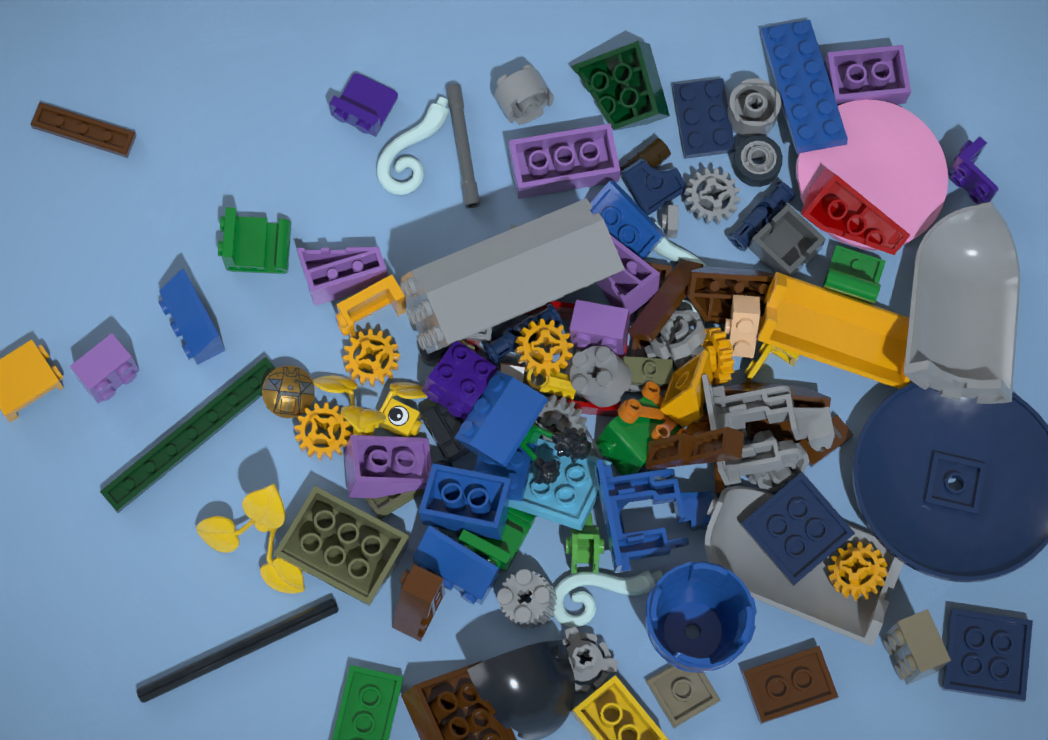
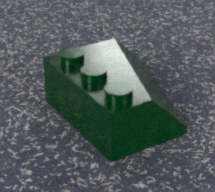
M638 40L571 66L583 81L586 90L591 93L597 102V106L607 122L611 123L613 130L647 125L670 116L649 43Z

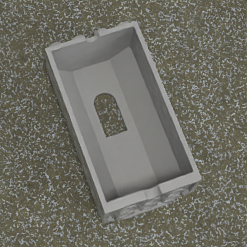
M583 199L416 268L402 276L400 286L409 309L406 311L411 325H416L419 332L417 340L421 349H426L428 354L456 341L463 340L625 270L604 219L599 213H591V203L587 199Z

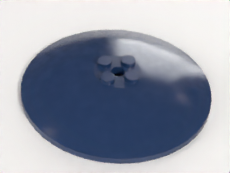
M911 383L889 396L870 416L860 434L854 452L852 466L854 493L859 510L872 534L889 553L902 563L925 575L941 580L981 582L996 579L1018 570L1034 559L1048 544V424L1033 407L1012 392V402L978 404L977 399L961 397L960 401L941 397L940 391L930 387L925 390L915 383ZM952 478L958 479L962 484V489H951L948 480Z

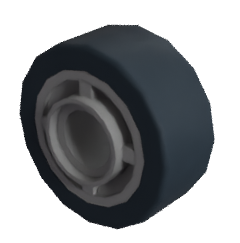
M754 135L747 137L739 143L734 153L733 169L735 175L741 182L749 186L762 187L769 185L777 178L781 170L783 161L781 149L774 140L766 136ZM760 158L764 163L758 165L752 159Z

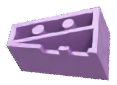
M611 236L625 270L601 280L597 284L611 306L629 309L630 315L656 294L659 288L660 273Z
M329 247L321 248V250L297 248L314 306L356 294L388 277L379 247H346V250H330Z

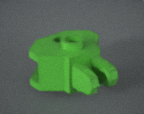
M591 513L582 531L571 528V537H566V554H571V573H577V563H592V572L598 573L599 554H604V537H599V527H593V516Z

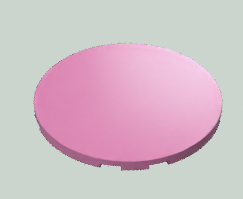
M855 100L839 105L838 109L848 138L847 145L799 153L796 162V180H798L801 193L800 198L804 204L809 188L826 168L838 175L907 231L910 237L903 244L905 245L925 232L935 221L943 207L948 189V169L943 150L928 126L913 113L898 105L880 100ZM826 232L832 238L836 239L837 241L843 244L847 243L851 246L859 247V249L880 251L875 248L866 246L864 244L855 242L853 240H848L841 236Z

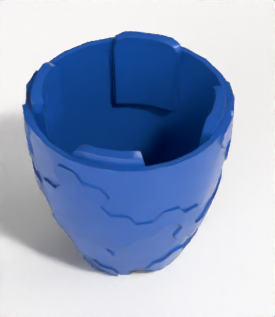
M705 561L688 562L676 566L665 573L655 587L651 589L646 602V629L654 649L669 664L687 672H710L730 664L744 651L752 640L756 628L755 615L757 610L754 598L749 590L732 571L718 564ZM689 625L696 626L700 631V636L696 639L688 638L685 634V628Z

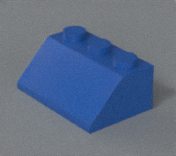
M184 269L180 270L159 290L162 300L158 301L163 313L165 315L170 313L174 322L170 323V326L176 337H183L186 344L182 345V348L188 360L194 358L198 365L224 352L225 349Z
M496 371L454 438L474 454L506 467L549 399L516 378Z
M433 463L419 510L423 525L462 532L464 529L477 536L501 540L508 516L511 478Z
M430 525L426 529L413 556L414 564L443 578L446 589L450 591L452 588L462 593L460 597L473 605L475 602L480 605L483 604L499 578V568Z

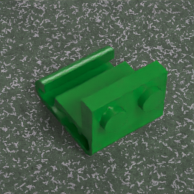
M226 207L225 216L220 217V232H224L223 241L218 242V256L222 257L226 270L231 272L288 273L292 223L287 219L279 218V223H268L267 218L239 217L236 208Z
M836 245L822 288L874 304L880 291L881 284H879L886 261Z
M643 397L639 400L641 406L660 409L650 399ZM618 415L605 427L595 445L600 453L612 462L620 475L640 473L646 465L648 443L655 441L651 436V432L657 425H662L665 421L639 417L634 423H626ZM678 424L670 432V436L676 435L682 427Z
M508 507V516L501 540L477 536L463 529L458 538L459 544L507 572L532 527L536 516Z

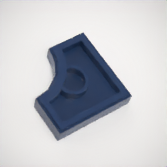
M639 159L620 172L637 205L647 215H650L684 193L687 188L676 167L656 170L650 167L644 159Z

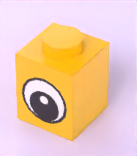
M391 398L383 413L386 416V421L380 423V427L398 437H411L412 435L417 436L423 422L420 421L419 411Z

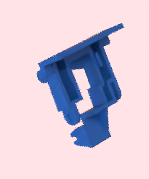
M602 459L596 461L594 470L614 573L631 571L629 560L669 555L671 549L689 545L688 538L667 540L665 527L625 533L621 510L629 502L649 499L652 500V505L673 502L677 523L689 522L690 530L692 531L708 527L711 516L707 515L713 499L711 491L680 493L678 478L668 479L675 476L674 469L613 477L611 465L603 466Z

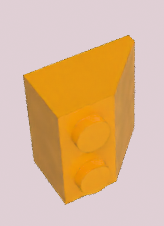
M703 350L673 372L660 407L661 412L683 428L692 422H698L705 412L703 407L706 398L702 375L707 374L711 384L713 381L710 356L706 350Z

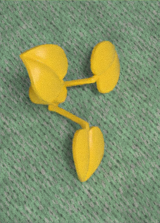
M328 375L312 380L313 384L323 391L331 393L345 392L349 395L351 406L342 407L341 413L353 426L352 435L373 436L374 429L379 428V424L386 421V416L383 413L392 397L397 395L405 399L427 397L422 392L423 386L419 384L394 382L390 384L391 391L388 393L380 411L355 405L353 390L358 388V384L350 378Z
M275 484L252 491L245 496L242 507L250 521L242 528L235 530L233 521L222 516L208 517L198 523L196 527L198 535L211 548L223 553L236 550L240 544L238 535H241L253 524L260 532L270 531L266 557L268 563L260 568L262 579L269 587L282 593L294 594L303 592L306 589L301 569L278 557L274 560L272 558L275 532L285 521L283 501Z

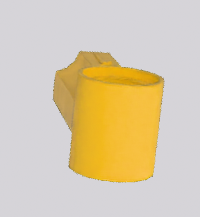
M531 368L525 374L524 384L535 391L556 395L561 398L564 396L569 400L574 399L576 390H574L570 382V375L563 373L554 375L551 371L548 378H545L543 372H540L544 381L542 385L537 386L531 381V374L534 372V369Z

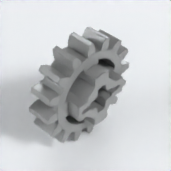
M705 168L703 176L697 172L694 175L695 180L690 179L687 183L690 188L685 189L684 195L689 197L684 203L685 205L692 206L689 214L694 212L698 214L697 221L704 217L708 225L712 219L715 220L716 224H720L722 217L727 221L731 217L730 213L734 214L738 209L735 205L739 204L741 198L735 195L740 192V188H733L736 180L735 178L728 180V172L719 175L718 168L713 173H710L709 169ZM703 183V190L696 193L697 187ZM728 199L727 206L722 209V202Z
M552 395L534 422L537 426L552 433H562L565 427H575L577 434L580 436L587 430V427L584 425L587 419L580 417L582 409L576 410L574 408L575 402L566 403V397L564 396L561 400H558L556 395ZM543 436V439H542V440H545V441H548V440H549V441H551V443H554V442L552 441V439H550V438H548V437H546V436Z

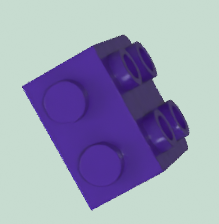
M355 73L352 75L340 98L333 96L330 101L331 116L342 123L346 122L354 126L362 133L377 137L398 99V93L372 79Z
M980 136L974 142L968 140L960 148V153L954 158L955 163L948 173L953 183L958 187H963L969 193L971 200L977 205L991 202L999 190L974 164L987 144Z
M456 341L428 376L422 392L431 401L438 402L446 407L453 416L466 420L476 401L485 391L490 379L498 371V368L462 343Z

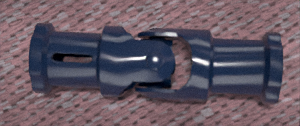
M778 181L775 184L776 188L769 196L763 197L752 212L745 216L742 220V225L734 233L728 235V240L740 251H746L747 245L766 224L771 223L772 219L781 211V208L788 200L795 198V193L787 184Z
M551 303L548 304L547 309L535 316L530 315L512 328L502 332V336L491 343H484L483 347L491 361L496 364L500 358L511 351L515 353V349L521 346L515 341L518 337H523L520 331L524 327L528 328L530 322L533 321L538 326L539 320L544 319L545 325H548L551 320H554V325L562 324V319ZM536 333L530 336L528 343L535 340Z

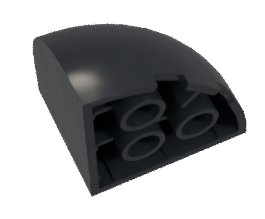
M562 640L545 641L524 646L467 669L482 701L488 700L496 711L493 716L506 729L513 728L516 730L518 737L522 739L541 740L553 734L563 725L570 714L575 697V678L569 661V652Z

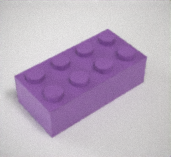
M611 123L509 140V155L518 199L604 185L611 180L619 182L620 166Z

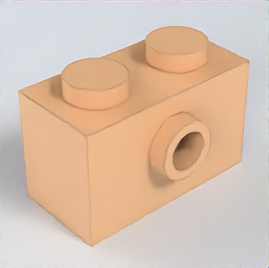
M733 295L730 319H725L724 331L728 334L727 339H730L733 347L732 356L754 358L760 319L759 297Z

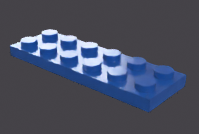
M810 19L761 28L762 41L777 91L781 98V104L796 154L847 145V134Z

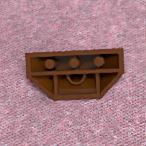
M705 266L690 272L687 297L705 322L725 323L726 318L730 319L733 295L759 297L760 317H763L766 307L764 303L765 296L775 274L754 269Z
M745 382L724 387L726 396L776 386H788L795 408H830L831 397L802 386ZM768 419L745 422L746 438L754 439V435L760 431L770 430L777 441L793 440L794 443H798L803 440L795 439L790 421L769 424Z

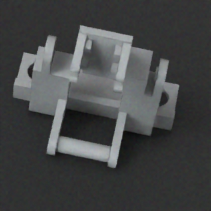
M707 374L702 375L711 431L730 427L744 432L742 459L717 462L718 471L725 485L741 483L740 476L785 469L784 464L797 462L803 458V452L799 448L780 451L776 439L746 445L745 438L747 433L745 422L768 419L769 424L790 421L796 440L808 438L811 447L816 451H820L821 447L831 448L835 433L829 407L795 408L788 386H776L726 396L724 386L712 387Z

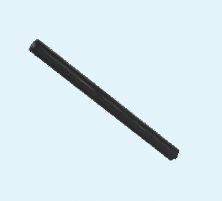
M330 598L136 690L137 696L142 703L154 699L339 611L335 600Z

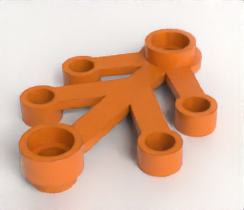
M649 381L642 388V394L660 408L664 399L659 394L660 388L655 382ZM635 399L625 400L618 408L619 417L626 423H634L639 417L665 421L662 425H657L651 432L654 440L669 437L670 432L678 425L677 422L661 412L660 409L641 406L640 402ZM704 412L698 422H692L686 429H680L676 435L685 433L693 436L694 434L708 432L711 429L709 415Z

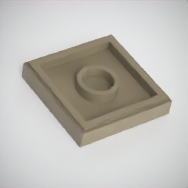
M670 666L645 681L673 729L721 701L704 673L687 672Z

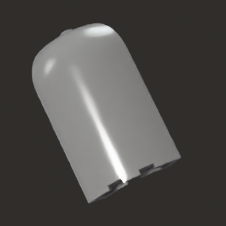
M993 202L962 208L948 214L938 221L922 239L915 259L904 374L919 387L925 390L930 387L940 391L941 397L960 401L961 397L977 399L978 404L1012 402L1020 296V267L1010 229Z
M732 486L722 490L718 501L712 499L707 512L711 519L705 535V552L709 563L718 564L732 571L742 580L754 599L873 647L883 625L889 601H887L889 597L887 590L888 588L894 589L904 563L889 553L872 533L849 525L855 534L839 547L846 551L848 550V543H851L853 548L857 547L859 541L862 542L864 548L872 544L874 551L879 549L882 553V558H885L887 562L885 568L888 576L882 577L885 585L876 586L877 594L872 591L868 592V599H865L863 594H861L856 601L853 599L852 594L844 598L841 591L836 592L833 587L834 584L829 579L831 573L828 570V566L835 565L831 557L840 556L838 549L797 584L792 586L741 527L740 524L773 497L774 494L750 487ZM866 558L867 562H871L872 565H875V563L871 559ZM841 577L845 583L850 584L849 580H845L844 577Z

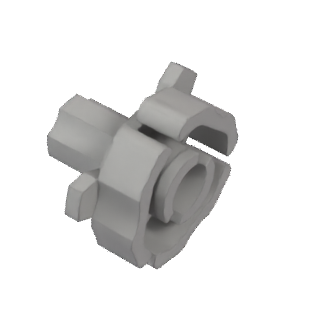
M676 310L659 332L661 337L655 338L653 342H650V345L645 347L648 358L658 356L662 359H668L670 357L675 369L680 368L705 350L702 344L706 337V332L699 314L692 310Z
M770 430L760 431L754 435L751 444L775 440L776 438ZM793 440L777 441L780 451L799 448L803 452V458L797 462L784 464L785 469L750 474L748 477L750 483L757 484L759 488L767 489L769 492H776L786 486L785 481L789 483L801 472L804 474V470L809 464V458L800 443L795 444Z
M575 626L565 630V639L562 642L568 647L569 661L575 680L580 682L590 681L601 671L600 679L592 685L593 689H599L609 673L617 672L618 661L611 658L605 642L599 643L598 647L595 645L597 642L595 634L580 633ZM581 656L588 660L584 665L579 663V657ZM575 683V692L586 694L590 689V685H577Z

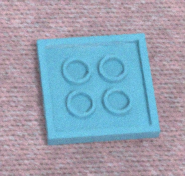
M538 439L535 454L545 462L552 461L553 459L560 461L561 464L558 467L560 476L557 477L556 482L549 485L534 483L533 479L536 476L537 468L533 465V461L523 501L509 500V507L582 531L599 496L594 468L596 461L600 458L588 455L584 460L578 459L575 463H571V455L568 458L557 456V451L554 449L556 444ZM602 459L603 466L611 465L612 469V462Z

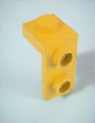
M763 343L759 350V353L762 354L757 362L752 360L745 371V374L748 375L746 382L754 380L771 353L793 367L800 355Z

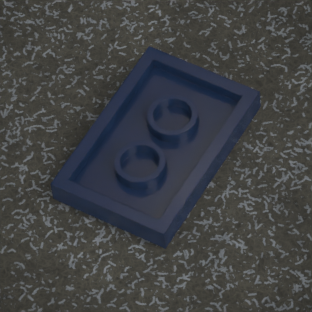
M723 78L673 84L672 89L684 159L735 153L736 148L732 125L727 115L728 103Z

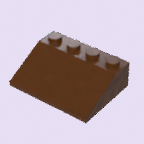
M481 661L415 684L401 695L420 740H517L512 728L506 729L493 716L496 711L488 700L482 701L471 681L467 669L481 663Z

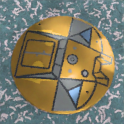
M291 365L281 366L270 371L262 388V396L266 408L282 418H295L305 413V408H310L315 395L314 384L308 373L299 367Z

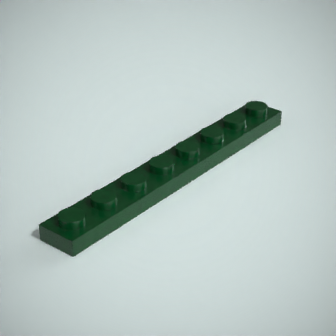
M266 357L263 358L109 483L100 493L117 513L121 512L262 397L264 381L270 371L276 368Z

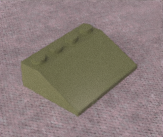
M314 486L274 552V555L370 606L409 545V535Z

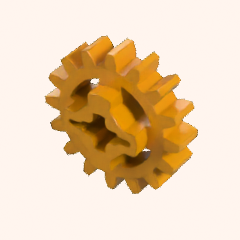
M540 319L538 326L532 321L528 324L529 329L524 327L520 331L523 337H518L515 341L521 345L515 349V353L522 355L518 363L525 362L527 364L524 369L526 372L531 368L534 369L535 377L540 372H543L545 378H548L551 371L554 375H557L560 372V368L565 369L568 363L566 360H570L573 356L572 353L567 351L574 346L573 343H567L566 341L570 337V333L563 335L561 331L564 326L561 325L555 328L554 320L545 325L544 319ZM536 333V341L528 343L530 336ZM541 344H543L544 348L549 349L547 353H545L543 348L539 347ZM560 353L559 359L552 363L553 355Z
M720 327L705 329L706 337L702 346L709 352L713 374L711 385L728 383V380L732 379L730 373H734L733 366L735 363L732 358L733 347L730 339L726 340V332H721Z
M369 329L366 336L360 331L358 332L359 339L356 340L351 337L350 343L352 346L344 347V351L349 354L343 356V362L349 363L345 366L346 373L352 372L351 379L353 381L359 377L360 385L362 386L366 381H370L371 387H374L375 381L378 380L384 385V377L387 376L392 379L393 373L391 370L399 369V365L394 362L400 360V354L394 353L398 350V345H390L392 337L389 335L384 339L383 331L381 330L377 335H373L372 329ZM361 347L360 355L355 356L356 351ZM372 354V356L375 357L376 360L371 362V360L367 358L368 355ZM389 357L386 367L382 369L383 361H386ZM363 370H366V371L372 372L373 374L365 373V372H362V371H363Z
M325 402L323 408H319L317 403L314 404L315 410L313 411L305 408L306 417L298 416L297 418L301 425L294 426L295 432L300 433L295 436L296 442H302L299 446L300 450L305 451L308 449L307 455L309 458L317 454L318 461L323 459V455H327L328 459L332 460V453L334 452L341 456L340 448H346L348 442L345 439H349L352 435V432L347 429H350L352 426L348 421H345L346 419L342 413L338 414L339 406L336 405L331 410L329 409V404ZM319 416H329V418H320ZM310 423L312 426V430L308 433V436L306 437V429L308 424ZM318 426L323 430H328L329 438L323 433L319 434ZM341 426L340 437L338 440H336L335 432L338 431L339 427ZM318 445H325V446H327V447H326V448H319V447H316V446H318Z
M859 541L857 547L853 548L852 544L848 543V550L844 551L839 548L840 556L831 557L835 565L828 566V570L831 573L829 579L834 584L833 587L836 592L841 591L844 598L852 594L853 599L857 601L859 595L863 594L864 598L868 599V592L872 591L877 594L876 586L885 585L882 577L888 576L885 568L887 562L885 558H882L883 556L879 549L874 551L872 544L864 548L862 542ZM866 558L871 559L875 563V565H872L871 562H867ZM841 577H844L845 580H849L850 584L845 583Z

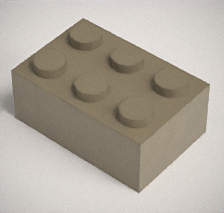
M928 609L897 621L884 635L885 640H883L885 649L889 655L893 654L897 663L895 671L900 680L904 679L906 685L937 673L951 661Z

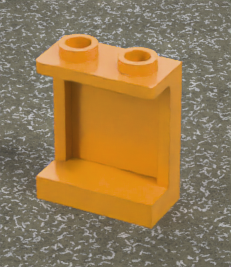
M390 275L336 304L338 314L335 316L343 336L349 335L350 338L357 339L354 323L391 304L398 317L406 313V299L394 276Z
M32 339L0 359V410L9 422L19 417L17 415L18 411L55 388L61 390L64 388L60 383L63 376L56 365L50 368L46 362V359L50 358L42 344L36 346Z

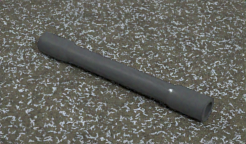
M452 84L446 87L453 120L464 203L466 208H475L480 206V199L474 177L464 115L462 88L460 84Z

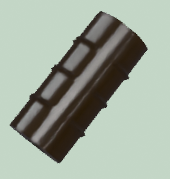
M656 138L640 152H637L631 159H627V162L620 167V172L639 159H644L650 167L655 169L670 157L671 152L660 138Z

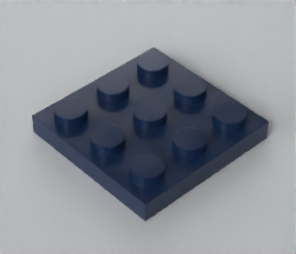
M802 472L740 524L792 586L797 584L855 534Z
M952 608L950 610L946 647L951 661L944 667L942 690L1018 702L1026 701L1033 620Z

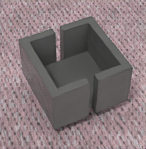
M787 204L772 219L771 224H766L752 238L749 249L773 272L793 277L802 269L804 263L807 264L822 249L826 238Z

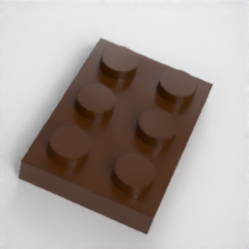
M820 646L742 672L760 724L838 698Z

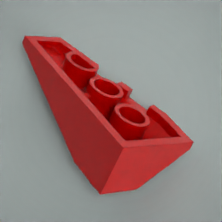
M826 168L809 188L801 215L822 231L853 240L895 255L910 237V234L838 175Z

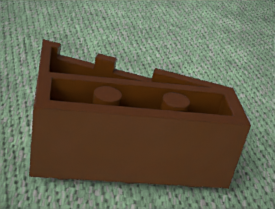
M414 564L411 571L405 570L400 580L401 592L392 628L421 642L445 595L443 578Z

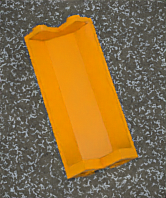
M779 272L775 273L765 296V313L759 319L758 341L898 389L907 386L909 382L912 383L904 374L909 317Z

